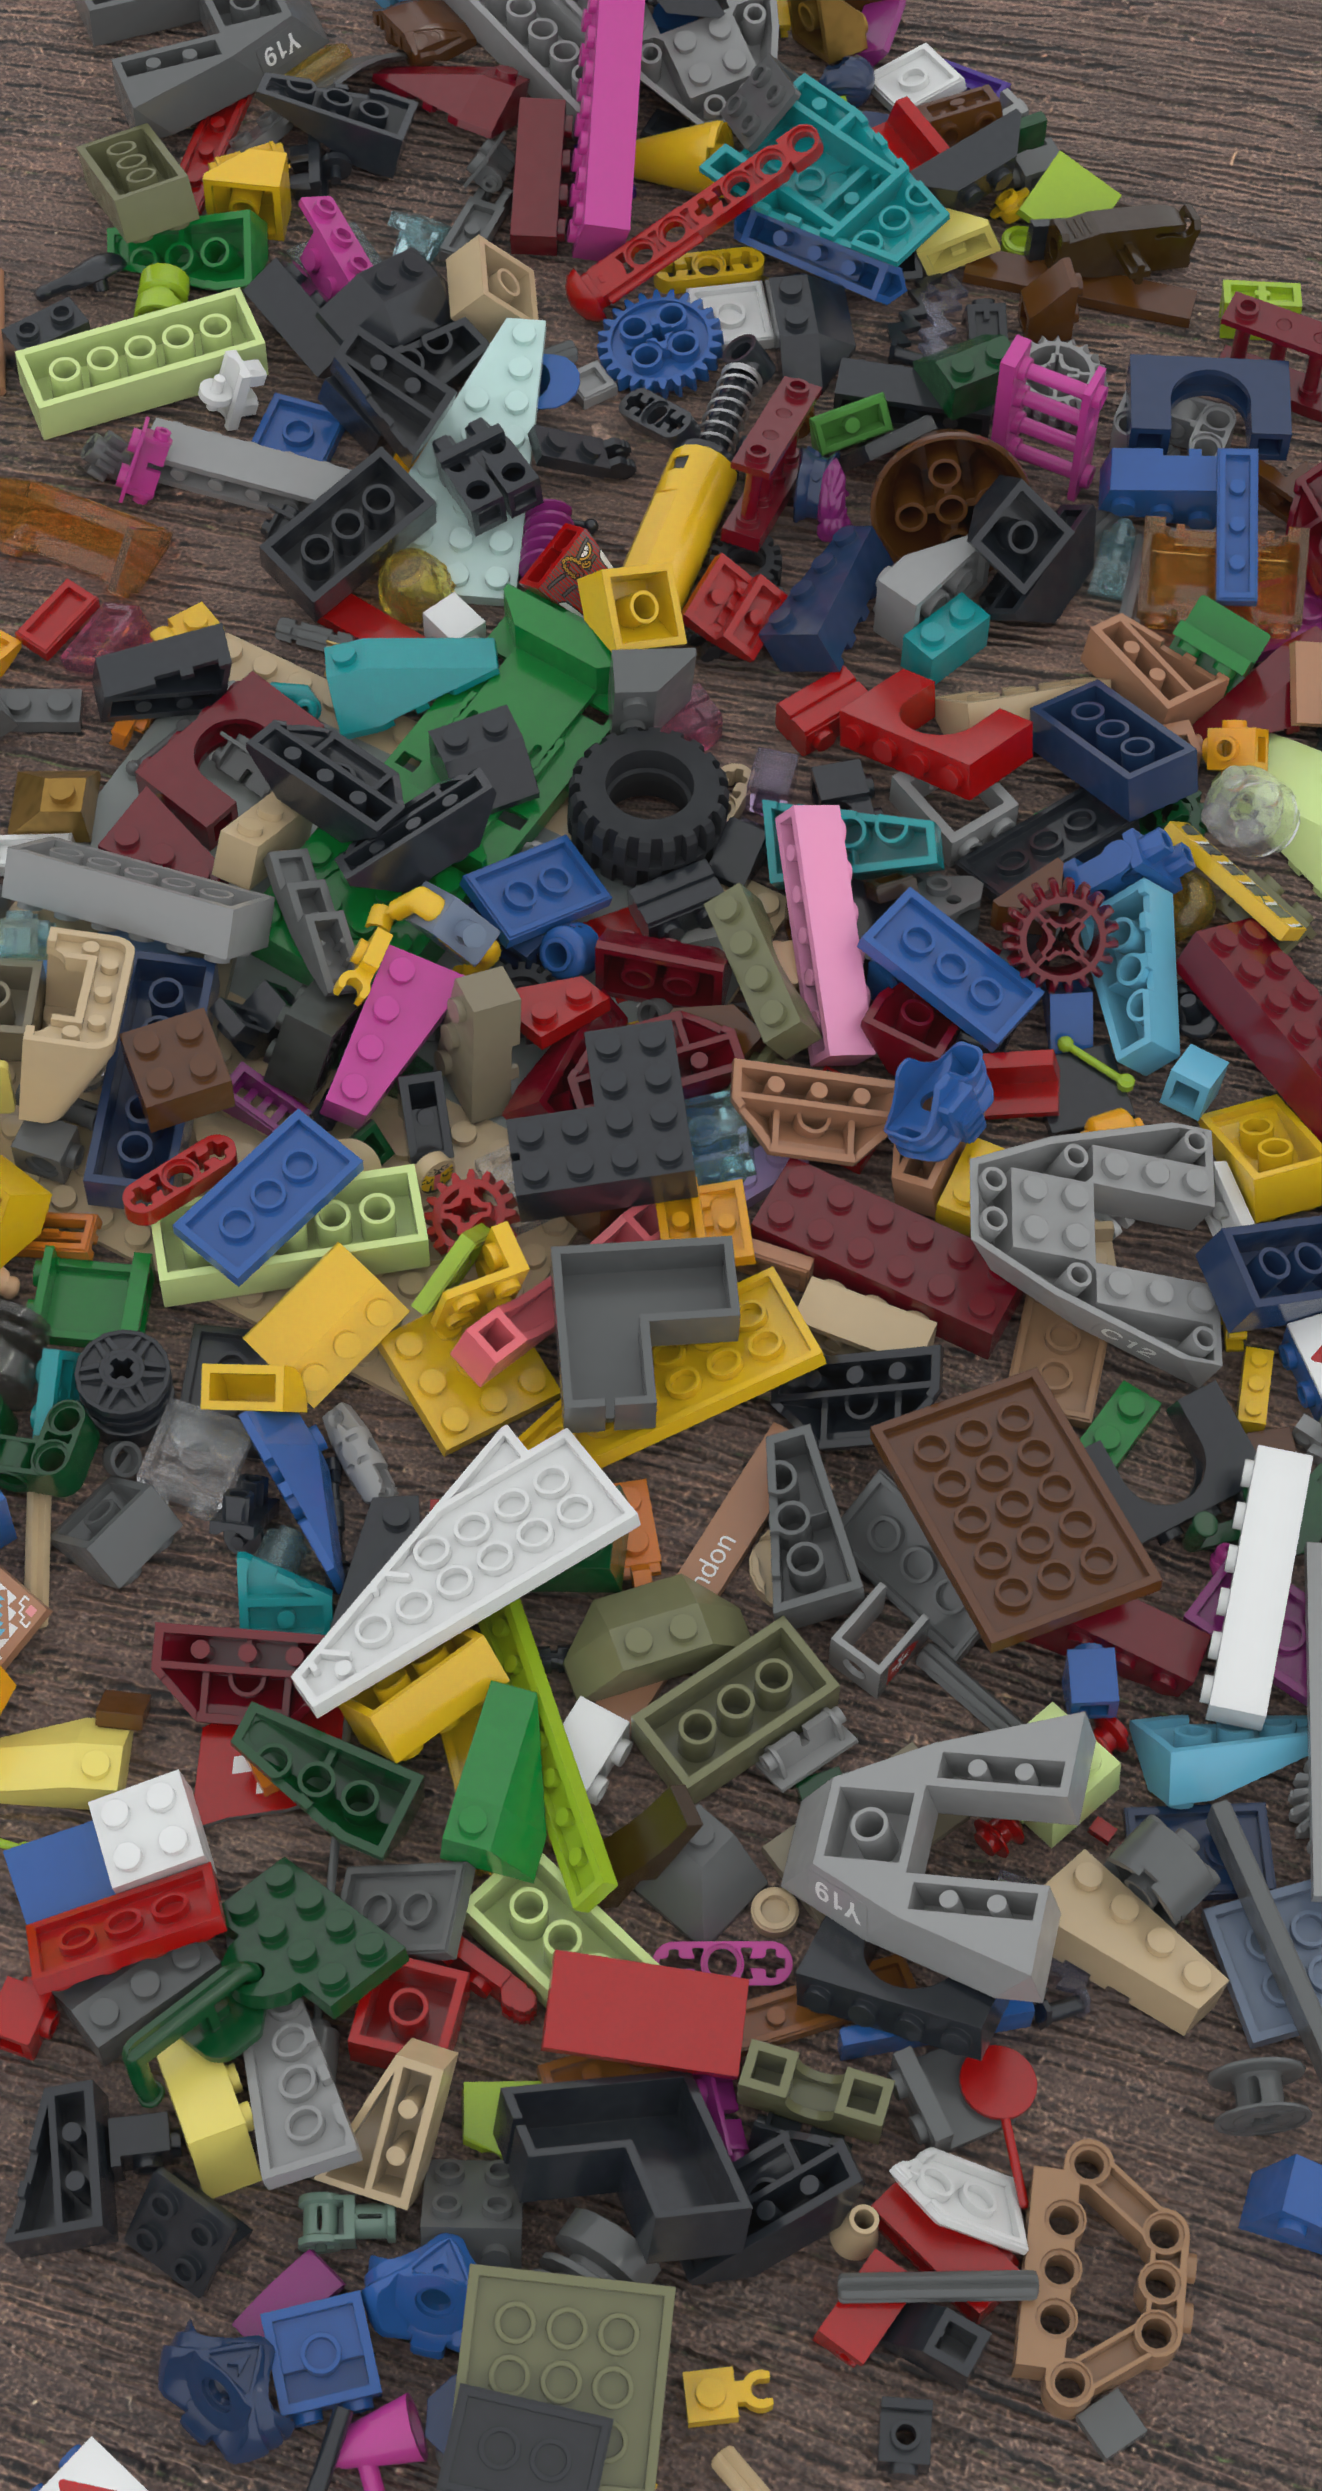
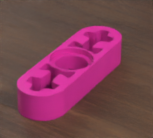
M775 1941L668 1942L661 1945L653 1955V1959L658 1964L660 1959L668 1958L669 1950L672 1949L678 1950V1955L681 1959H695L692 1949L702 1948L703 1953L700 1959L701 1972L711 1973L708 1968L709 1956L715 1950L726 1949L736 1959V1969L731 1976L741 1978L744 1969V1958L741 1948L752 1949L749 1959L764 1958L766 1949H774L775 1956L784 1959V1968L776 1969L774 1978L766 1977L765 1969L749 1968L752 1976L749 1979V1986L780 1984L789 1977L793 1968V1959L790 1951L783 1944Z

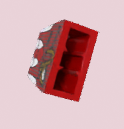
M564 523L519 581V584L525 589L584 618L577 579L599 570L611 569L613 567L585 528Z

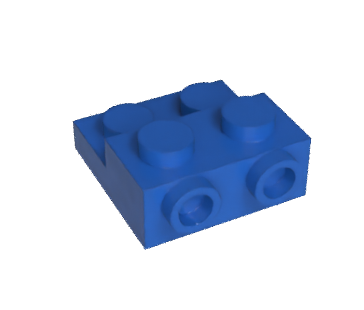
M360 2290L260 2314L264 2336L273 2345L275 2350L271 2370L280 2414L289 2420L293 2419L295 2428L324 2421L323 2411L333 2409L334 2405L354 2411L353 2415L375 2408L373 2399L383 2397Z

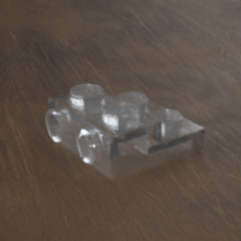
M170 1398L137 1473V1481L152 1485L168 1506L171 1501L187 1506V1512L193 1517L210 1521L213 1515L222 1508L223 1494L228 1489L237 1488V1479L241 1476L240 1471L249 1453L252 1441L240 1419L212 1410L200 1409L201 1407Z

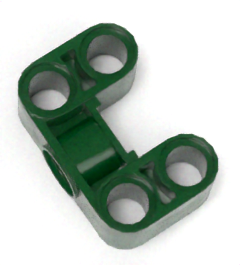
M0 1394V1488L13 1492H35L56 1497H68L75 1494L85 1481L100 1439L99 1430L85 1408L75 1400L58 1402L49 1410L39 1436L34 1435L32 1439L16 1437L19 1425L18 1419Z

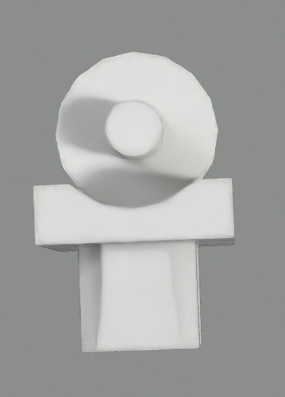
M236 350L225 351L219 374H216L214 378L203 380L200 383L198 395L207 404L206 408L209 411H218L224 416L227 431L238 430L241 417L256 415L259 405L257 396L250 387L263 386L267 374L258 359L243 361Z

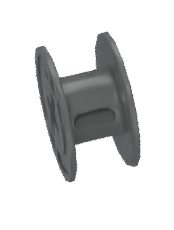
M1259 2057L1234 2061L1210 2072L1207 2082L1215 2089L1234 2092L1236 2108L1216 2117L1213 2127L1223 2134L1247 2137L1286 2132L1309 2122L1313 2115L1312 2111L1305 2105L1285 2102L1283 2086L1295 2082L1304 2075L1306 2070L1304 2064L1301 2061L1285 2057Z

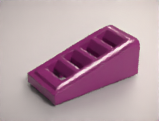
M243 1061L230 1075L236 1106L222 1110L267 1136L280 1126L277 1123L286 1112L293 1114L297 1109H300L308 1117L313 1112L285 1091L264 1082V1076ZM241 1088L249 1091L243 1099L236 1095ZM259 1096L264 1099L257 1108L250 1105L255 1097ZM271 1104L279 1107L271 1118L264 1115Z

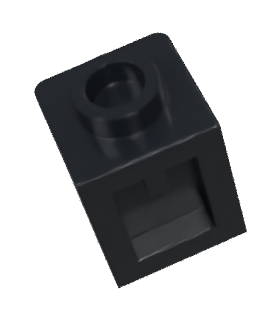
M981 298L973 300L971 304L966 305L962 319L963 323H966L967 340L982 334L1005 335L1008 338L1006 303H995L994 299Z

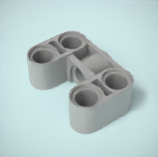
M1126 391L1114 416L1109 445L1110 451L1112 448H1127ZM1199 397L1185 399L1171 410L1172 430L1169 443L1188 449L1187 456H1189V449H1202V456H1217L1218 448H1231L1236 423L1235 411L1225 404L1215 403Z

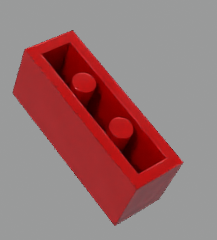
M897 2182L871 2205L879 2215L878 2231L919 2272L1019 2270L1017 2268L1019 2262L1012 2252L935 2224ZM1002 2301L950 2303L968 2320L979 2325Z

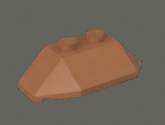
M734 1058L732 1061L730 1102L767 1155L855 1166L888 1138L883 1129L891 1109L895 1081Z

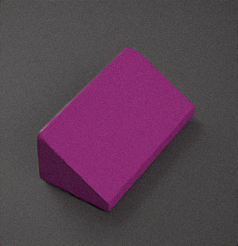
M883 0L866 4L863 7L862 13L868 23V33H866L868 49L851 56L859 55L867 59L872 67H874L889 53L906 6V0Z

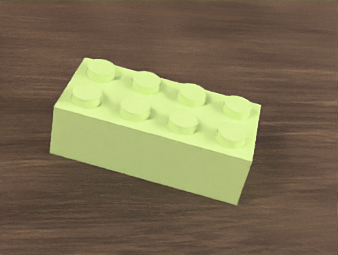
M543 1853L534 1884L494 1873L470 1895L463 1928L502 1966L526 1983L527 1988H532V1991L536 1992L537 2000L545 2008L555 1949L659 1965L598 1905L589 1913L573 1910L560 1869Z

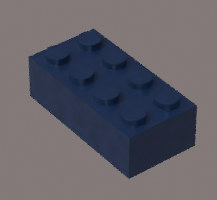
M1096 679L1030 708V721L1033 722V751L1127 821L1131 822L1135 819L1143 818L1153 811L1176 803L1180 799L1198 792L1197 749L1100 680Z
M1322 1215L1222 1228L1195 1254L1228 1333L1283 1326L1322 1313Z

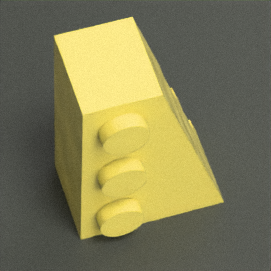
M178 2039L156 2056L186 2140L188 2152L193 2160L202 2191L214 2199L262 2181L249 2132L254 2131L252 2110L248 2100L238 2103L235 2094L243 2092V2088L234 2063L225 2066L224 2062H210L184 2041Z

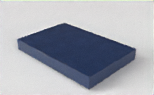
M1266 1802L1231 1804L1269 1890L1277 1889ZM1212 1804L1194 1805L1189 1809H1174L1168 1806L1124 1808L1122 1815L1125 1838L1144 1819L1153 1814L1173 1832L1178 1828H1183L1197 1840L1200 1845V1849L1196 1852L1197 1855L1220 1877V1883L1202 1901L1239 1899L1205 1823Z

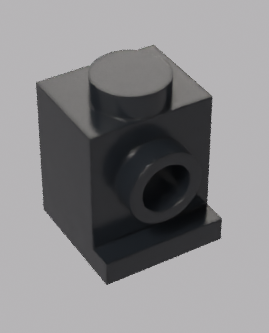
M168 2111L108 2118L111 2169L116 2182L126 2181L125 2171L133 2170L138 2175H151L160 2167L175 2165L174 2158L183 2157L181 2128H172Z
M882 2396L878 2418L876 2471H886L888 2478L900 2481L917 2480L918 2474H928L931 2454L933 2400ZM898 2431L912 2432L915 2441L909 2445L901 2444L896 2438V2433Z

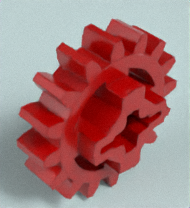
M469 1169L467 1178L461 1180L456 1172L452 1173V1184L447 1187L439 1182L436 1186L441 1193L438 1198L427 1197L426 1199L427 1203L433 1208V1212L424 1213L425 1222L431 1226L427 1229L428 1239L431 1242H435L433 1247L441 1256L448 1253L456 1242L448 1237L446 1230H451L452 1233H457L460 1236L463 1232L480 1223L491 1228L508 1221L509 1225L521 1221L520 1215L516 1210H513L517 1206V1200L512 1193H508L510 1188L503 1180L496 1182L495 1177L489 1171H486L480 1179L474 1169ZM483 1193L493 1197L498 1206H493L491 1202H486L483 1198ZM511 1227V1229H512V1231H513V1234H514V1236H515V1238H516V1237H517V1234H516V1232L513 1230V1228Z

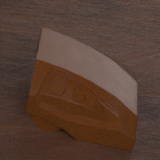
M404 0L387 8L372 11L373 23L379 26L381 30H384L385 40L388 44L399 47L400 50L407 54L408 59H406V62L409 66H431L435 61H448L477 46L476 37L469 27L443 0Z

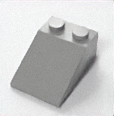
M968 535L905 555L892 567L887 566L882 570L876 580L877 595L873 608L875 612L874 632L902 650L903 636L959 593L963 592L972 599L987 585L990 564L967 542Z

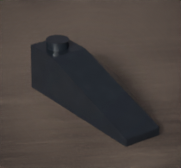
M268 72L264 73L255 94V98L332 151L347 155L356 167L367 170L372 175L385 176L393 179L401 160L419 103L384 90L370 88L368 95L348 92V85L335 83L334 88L326 89L316 87L311 79Z

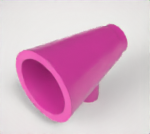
M407 2392L349 2425L336 2468H358L364 2491H385L379 2466L425 2462L428 2460L425 2433L412 2396Z

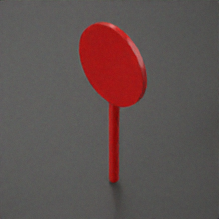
M989 2045L982 2061L970 2057L965 2059L959 2074V2086L965 2101L974 2111L984 2117L1001 2120L1019 2206L1022 2209H1026L1029 2206L1011 2119L1022 2115L1032 2105L1037 2093V2078L1031 2064L1019 2052L1005 2046Z

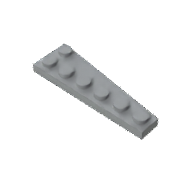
M226 1935L228 1948L234 1941ZM303 1997L285 2006L266 2009L263 2035L256 2043L245 2050L243 2055L261 2177L267 2189L271 2190L363 2161V2156Z

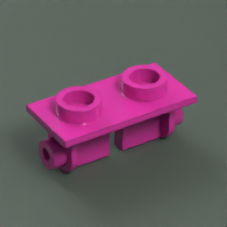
M147 416L142 430L135 427L133 429L127 451L134 454L130 465L122 462L115 486L122 488L119 498L120 503H123L125 494L132 495V500L141 505H146L148 500L154 498V492L161 471L147 467V465L151 463L163 467L173 442L170 438L171 431L167 428L160 426L156 427L155 430L147 428L150 417Z

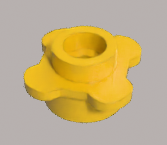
M1009 188L1000 193L995 199L997 206L991 210L990 217L996 219L1000 216L1005 224H1011L1019 220L1021 217L1016 213L1026 200L1025 198L1030 194L1028 188H1022L1020 191Z

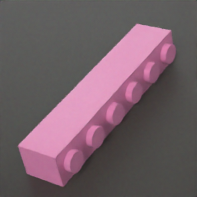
M793 805L777 816L775 822L800 996L807 1003L822 1036V1039L808 1047L810 1066L858 1065L876 1055V1051L860 1027L862 1019L869 1010L871 994L865 983L863 969L865 954L857 947L859 943L857 928L859 913L858 907L853 901L851 887L852 866L847 860L845 846L846 825L841 819L840 805Z

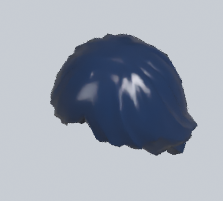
M859 55L845 56L842 58L841 63L827 65L823 70L820 81L817 82L838 96L845 95L847 102L858 109L866 103L872 93L875 83L874 68L867 59Z

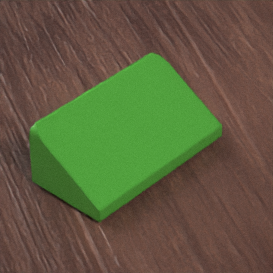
M883 392L809 418L812 448L819 451L822 456L893 431Z

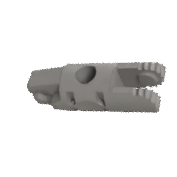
M341 1402L328 1411L322 1419L329 1440L351 1485L356 1488L359 1495H361V1499L370 1505L374 1497L399 1496L395 1482L388 1471V1464L370 1430L352 1406Z

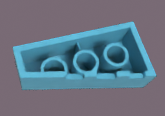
M1142 878L1100 905H1111L1114 909L1112 916L1106 920L1116 921L1119 925V930L1107 934V936L1116 938L1119 944L1117 948H1105L1104 951L1113 957V962L1111 964H1106L1102 961L1098 962L1097 965L1103 972L1102 977L1098 978L1093 973L1092 976L1116 1061L1147 1076L1180 1057L1173 893L1146 878ZM1091 915L1083 922L1086 926L1080 932L1086 952L1091 945L1094 934Z

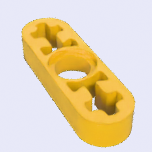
M752 247L686 253L654 275L653 283L655 288L664 294H668L670 289H674L675 294L686 293L687 288L761 281L762 275H764V256L759 250ZM704 266H713L719 272L714 275H704L699 269ZM726 266H730V271H726ZM668 273H673L674 277H669Z

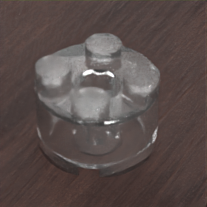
M1233 765L1226 768L1210 787L1205 798L1201 819L1210 834L1217 841L1244 858L1257 860L1263 859V856L1274 852L1279 853L1291 843L1299 828L1300 811L1297 809L1296 797L1293 791L1268 771L1256 766Z

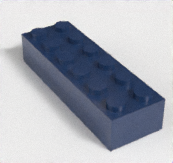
M135 950L134 967L119 1034L203 1007L212 1027L214 1015L209 1008L217 1001L220 989L217 963L209 962L203 958ZM119 1035L115 1052L106 1066L83 1183L88 1205L124 1209L122 1196L128 1185L189 1148L194 1119L153 1133L150 1132L124 1061ZM184 1173L175 1174L168 1182L173 1186L181 1187ZM161 1186L157 1187V1191L162 1190ZM142 1199L136 1202V1205L139 1203H143L145 1206L152 1204V1202L145 1203Z

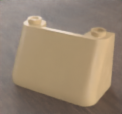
M50 927L46 952L48 954L45 1007L43 1011L44 1029L35 1031V1026L26 1025L22 1044L19 1120L50 1123L62 1118L114 1054L134 967L135 949L132 943L125 938Z

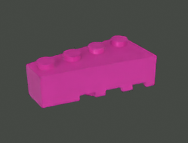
M389 944L320 1114L356 1129L362 1127L397 1081V1077L401 1076L430 1035L433 1034L442 1022L447 1012V1001L451 997L454 981L456 978L465 975Z

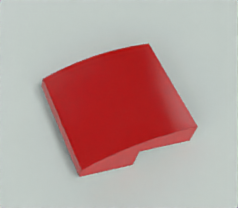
M720 553L714 557L682 609L683 624L717 647L751 663L764 645L758 634L768 623L770 615L779 609L788 595L761 573L752 577L724 553Z

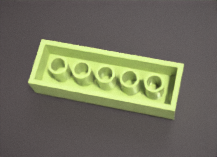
M240 287L15 351L20 384L44 440L198 396L200 383L219 374L225 351L236 350L243 361L258 359L266 374L269 375L266 343Z
M415 1164L362 1171L240 1287L235 1285L174 1234L172 1225L203 1196L194 1198L151 1225L164 1308L292 1288L337 1242L341 1243L373 1275L430 1266L429 1240Z

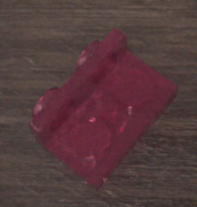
M104 602L59 659L68 671L93 674L95 657L153 642L150 637L153 628L139 606Z

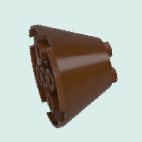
M963 429L932 431L916 438L912 443L901 449L883 467L871 494V525L891 559L896 564L905 555L967 536L974 506L999 475L1022 478L1030 486L1029 480L1017 459L1000 444ZM989 565L990 572L994 570V568L991 565Z

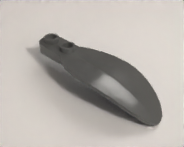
M396 52L352 58L328 66L308 79H311L316 87L334 88L335 83L341 84L352 75L379 65L408 59L406 53ZM271 109L257 118L256 122L258 125L250 132L244 131L230 140L231 148L227 151V155L238 151L242 153L248 148L262 145L269 141H273L275 144L290 132L294 125Z

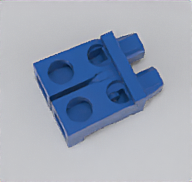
M1160 827L1146 835H1142L1134 828H1131L1122 834L1124 840L1111 842L1105 847L1102 854L1086 863L1073 858L1064 863L1063 866L1064 880L1066 877H1072L1074 880V892L1085 881L1091 886L1089 896L1100 891L1105 897L1103 902L1142 878L1150 880L1174 895L1183 890L1179 877L1196 867L1190 848L1182 842L1173 846L1168 833Z

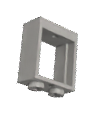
M901 771L894 774L891 778L889 801L904 817L931 820L941 828L943 858L949 868L955 865L954 862L1016 826L1019 804L999 782H996L978 795L991 811L954 832L924 798L926 795L937 790L938 787Z

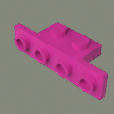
M331 196L302 197L298 205L314 232L300 257V261L315 286L331 300L358 273L373 265Z

